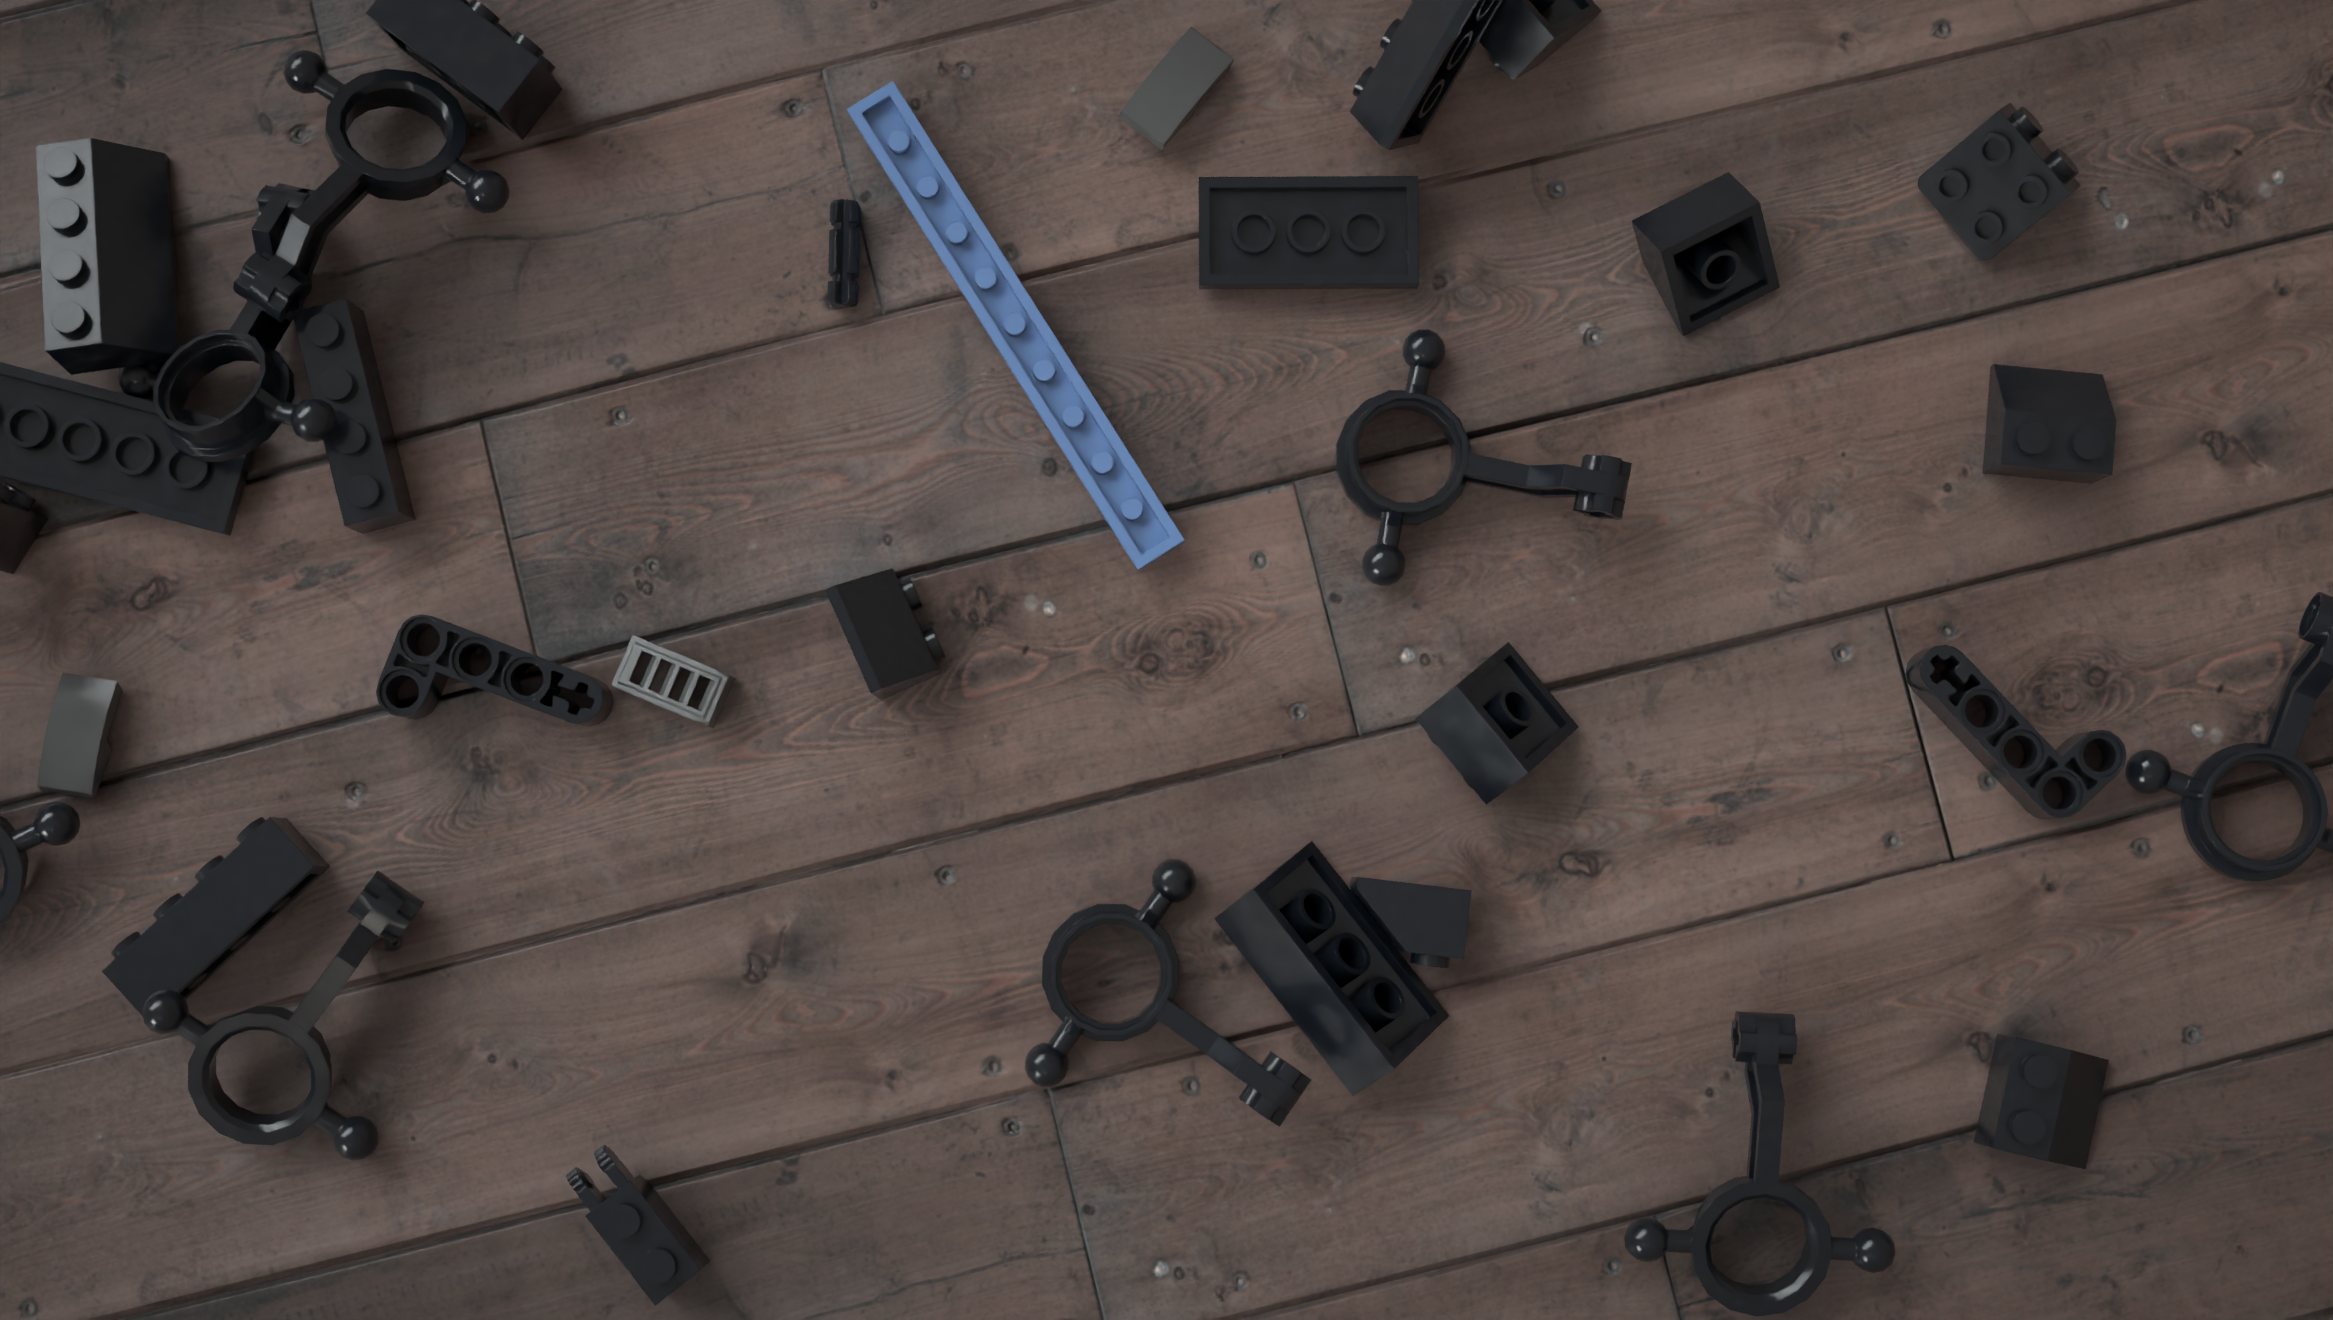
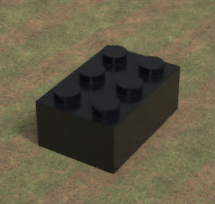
M376 0L366 12L394 45L521 140L527 136L562 91L560 85L551 75L555 66L542 56L544 54L543 50L518 31L512 37V34L498 23L500 19L477 0H471L470 3L467 0Z

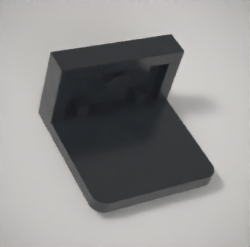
M2011 103L1997 111L1918 179L1920 191L1975 256L1983 261L1990 260L2081 186L2074 178L2079 174V171L2072 160L2059 148L2052 152L2038 136L2043 132V128L2037 119L2025 107L2016 110Z

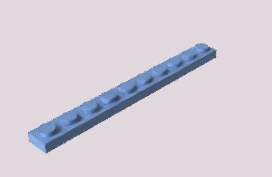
M893 81L846 109L853 123L1137 571H1141L1184 544L1185 540L895 83Z

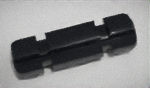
M849 199L834 200L830 204V222L834 229L829 230L828 274L832 277V281H828L827 299L831 306L839 308L857 306L859 285L855 282V278L859 277L860 234L856 227L860 226L861 208L857 201Z

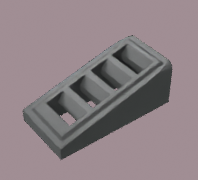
M632 635L611 686L714 728L735 677ZM644 651L653 656L639 686L630 682ZM665 660L672 664L660 692L656 693L650 689L662 661ZM682 668L691 671L679 701H675L670 696ZM704 676L711 680L697 710L689 705L701 677Z

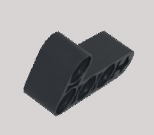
M423 614L412 616L402 624L376 689L378 703L383 710L394 716L414 720L425 718L434 711L449 677L564 721L582 726L599 725L607 719L613 706L612 692L605 683L597 678L447 621ZM435 627L440 636L439 646L431 655L423 656L418 647L419 637L426 629ZM486 646L491 653V666L482 675L475 676L470 670V656L476 649ZM538 666L543 673V685L538 692L527 696L521 689V676L528 668ZM414 679L419 687L418 699L410 707L404 708L398 701V689L406 680ZM561 686L579 693L587 691V695L594 699L592 708L580 709L577 703L557 697L561 691Z
M1940 645L1922 650L1913 655L1907 664L1906 679L1912 691L2017 802L2034 817L2041 819L2071 817L2094 798L2125 766L2127 757L2125 745L2118 736L2110 731L2097 730L2074 734L2054 750L1980 670L1955 647ZM1940 661L1945 667L1940 673L1943 680L1933 682L1930 678V675L1935 670L1932 663ZM1964 684L1965 689L1957 692L1954 686ZM1971 698H1976L1982 702L1986 710L1985 721L1980 727L1971 724L1966 717V704ZM2011 738L2017 740L2024 749L2023 762L2017 768L2010 765L2004 755L2005 745ZM2088 742L2095 743L2102 753L2101 765L2095 771L2086 765L2083 757L2084 748ZM2050 779H2053L2060 785L2063 793L2062 801L2055 809L2046 803L2043 796L2044 786Z

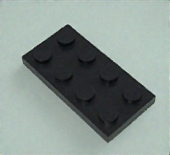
M1418 176L1199 177V289L1418 288Z

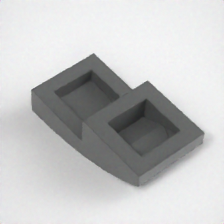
M1190 27L1137 89L1121 110L1119 118L1162 150L1190 120L1197 105L1226 75L1234 59L1194 28Z
M62 673L42 748L37 783L40 790L95 799L112 750L106 738L123 691L117 681Z

